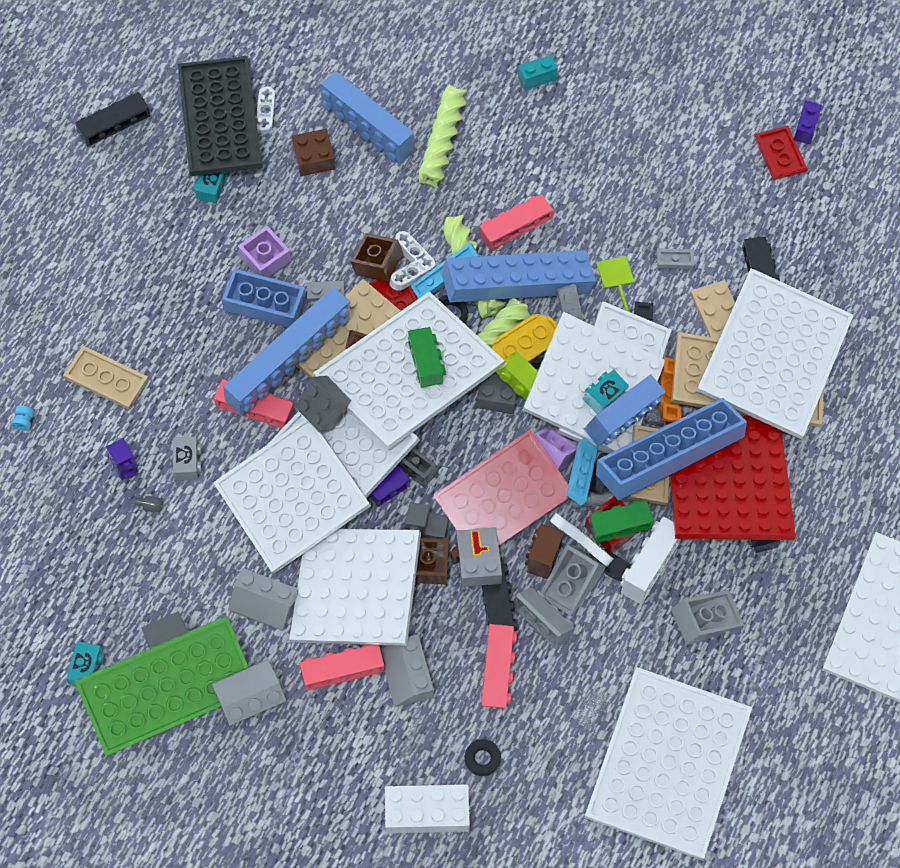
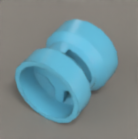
M16 406L14 412L16 416L12 419L11 426L17 430L29 431L31 426L30 419L34 416V410L27 406Z

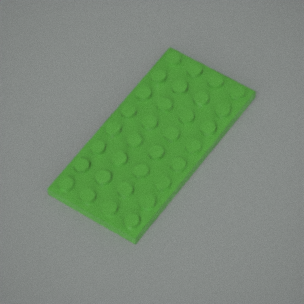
M226 615L76 679L74 682L103 751L108 756L221 707L211 683L248 668V665L229 618Z

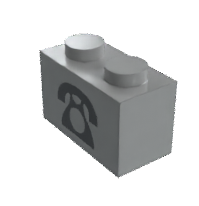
M197 437L173 438V475L175 480L198 479V473H202V463L198 461V455H202L201 443L198 444Z

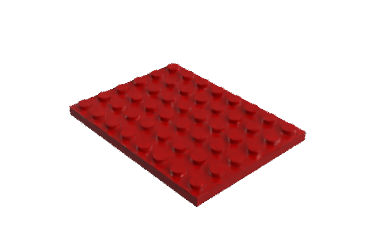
M742 416L747 421L744 438L670 475L675 539L795 540L796 533L782 430L754 417ZM665 421V426L671 424L672 422Z

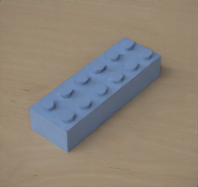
M334 71L320 84L323 107L335 113V116L340 121H345L351 130L359 132L361 137L365 141H370L378 151H383L390 161H395L400 165L414 152V132L337 71Z

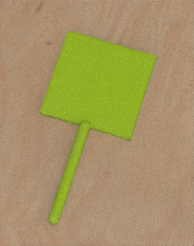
M623 256L596 262L604 289L618 286L625 311L630 312L621 286L635 282L627 257Z

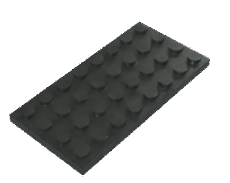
M248 56L179 63L178 73L190 176L263 168Z

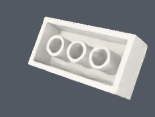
M664 516L660 522H655L651 529L650 537L647 536L645 538L640 553L637 552L632 560L633 564L630 569L627 568L622 576L623 580L620 584L622 586L621 593L641 605L681 540L675 539L674 522Z
M468 785L385 786L386 833L469 832Z

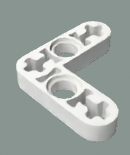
M263 87L259 91L256 116L258 134H268L273 128L275 91L271 87ZM266 93H269L268 102H265ZM263 108H269L271 110L267 114L261 112ZM263 123H267L265 128L262 127Z
M405 231L398 232L395 239L399 241L403 255L411 263L392 274L390 286L394 290L407 288L435 267L434 259ZM415 250L419 255H412L410 251ZM413 270L417 273V275L412 276L408 273V271Z
M555 513L550 519L554 525L580 543L604 565L608 567L612 562L613 558L559 514Z

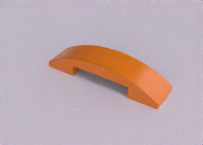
M664 357V366L660 373L659 384L665 390V393L661 396L662 401L658 404L661 420L673 423L681 419V407L679 404L671 403L675 359Z

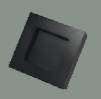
M635 302L634 314L652 321L654 303Z

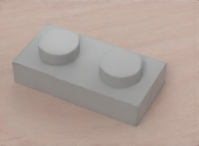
M657 249V268L694 269V249Z
M344 281L307 282L308 302L318 301L333 287L345 296Z
M571 284L557 288L561 314L565 312L583 320L576 285Z

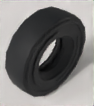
M478 739L467 747L464 755L465 764L474 775L489 776L499 768L501 752L492 741ZM487 751L491 756L490 762L486 765L478 764L475 760L477 752Z

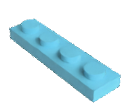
M469 242L449 258L477 257L479 254L473 244ZM445 261L411 285L418 299L428 292L433 294L445 285L441 273Z
M584 437L578 441L566 493L570 499L581 506L587 500L598 450L595 445Z

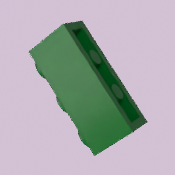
M430 327L408 331V344L420 388L443 384V376L446 375L445 365L440 363V360H442L441 351L436 349L435 346L437 345L436 334H432Z
M636 500L623 507L618 505L604 512L599 510L590 515L589 525L596 544L650 530L654 524L647 500Z

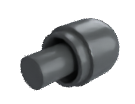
M145 496L144 499L136 497L135 505L143 506V510L149 512H159L163 507L162 500L158 497Z

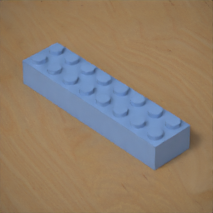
M586 250L446 258L441 270L449 302L557 296V288L571 284L576 285L578 294H588L596 282Z
M335 287L330 289L223 386L225 401L240 415L250 412L254 404L258 400H263L272 387H277L286 374L290 375L299 362L303 363L309 357L311 351L320 348L323 340L327 337H332L340 325L343 326L348 322L350 318V301Z
M721 398L598 459L596 476L618 500H621L744 438L747 421L724 398Z

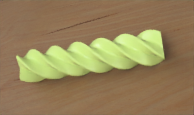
M449 85L443 92L437 117L432 127V134L429 137L428 147L424 153L423 163L419 170L418 177L420 183L438 188L437 182L445 177L441 168L449 163L446 153L454 147L450 138L458 133L455 123L462 119L459 109L466 105L463 97L467 92L466 90L457 89Z
M464 215L447 217L444 225L441 227L448 244L451 246L452 254L469 242L473 244L475 249L477 248V243L468 238L470 228L462 224ZM498 299L474 301L482 318L496 316L505 306V303Z
M512 298L506 307L500 310L494 320L489 322L477 336L492 348L494 341L500 335L519 324L521 320L530 317L527 310L528 306Z

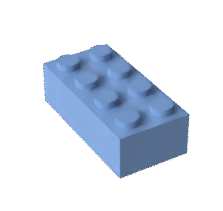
M233 269L222 298L223 310L272 324L290 327L300 316L306 300V292L303 286Z
M650 374L598 413L586 425L584 430L598 447L603 443L607 445L615 436L627 430L632 423L635 424L645 413L648 414L662 401L661 396L665 393V390Z

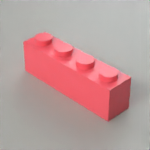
M542 194L533 196L523 204H517L511 210L501 212L495 218L484 221L479 226V235L491 251L551 220L553 209Z
M222 379L214 397L215 406L237 413L225 401L223 386L229 381ZM268 392L263 400H258L254 404L253 409L248 413L245 412L243 416L283 428L292 418L295 411L294 403L287 398H278Z
M489 624L481 706L505 709L507 704L510 705L511 692H508V684H512L513 672H510V664H514L515 652H512V643L516 644L517 632L514 631V626Z
M363 645L357 649L347 648L341 653H327L321 658L315 659L310 657L300 662L306 691L385 672L379 645Z

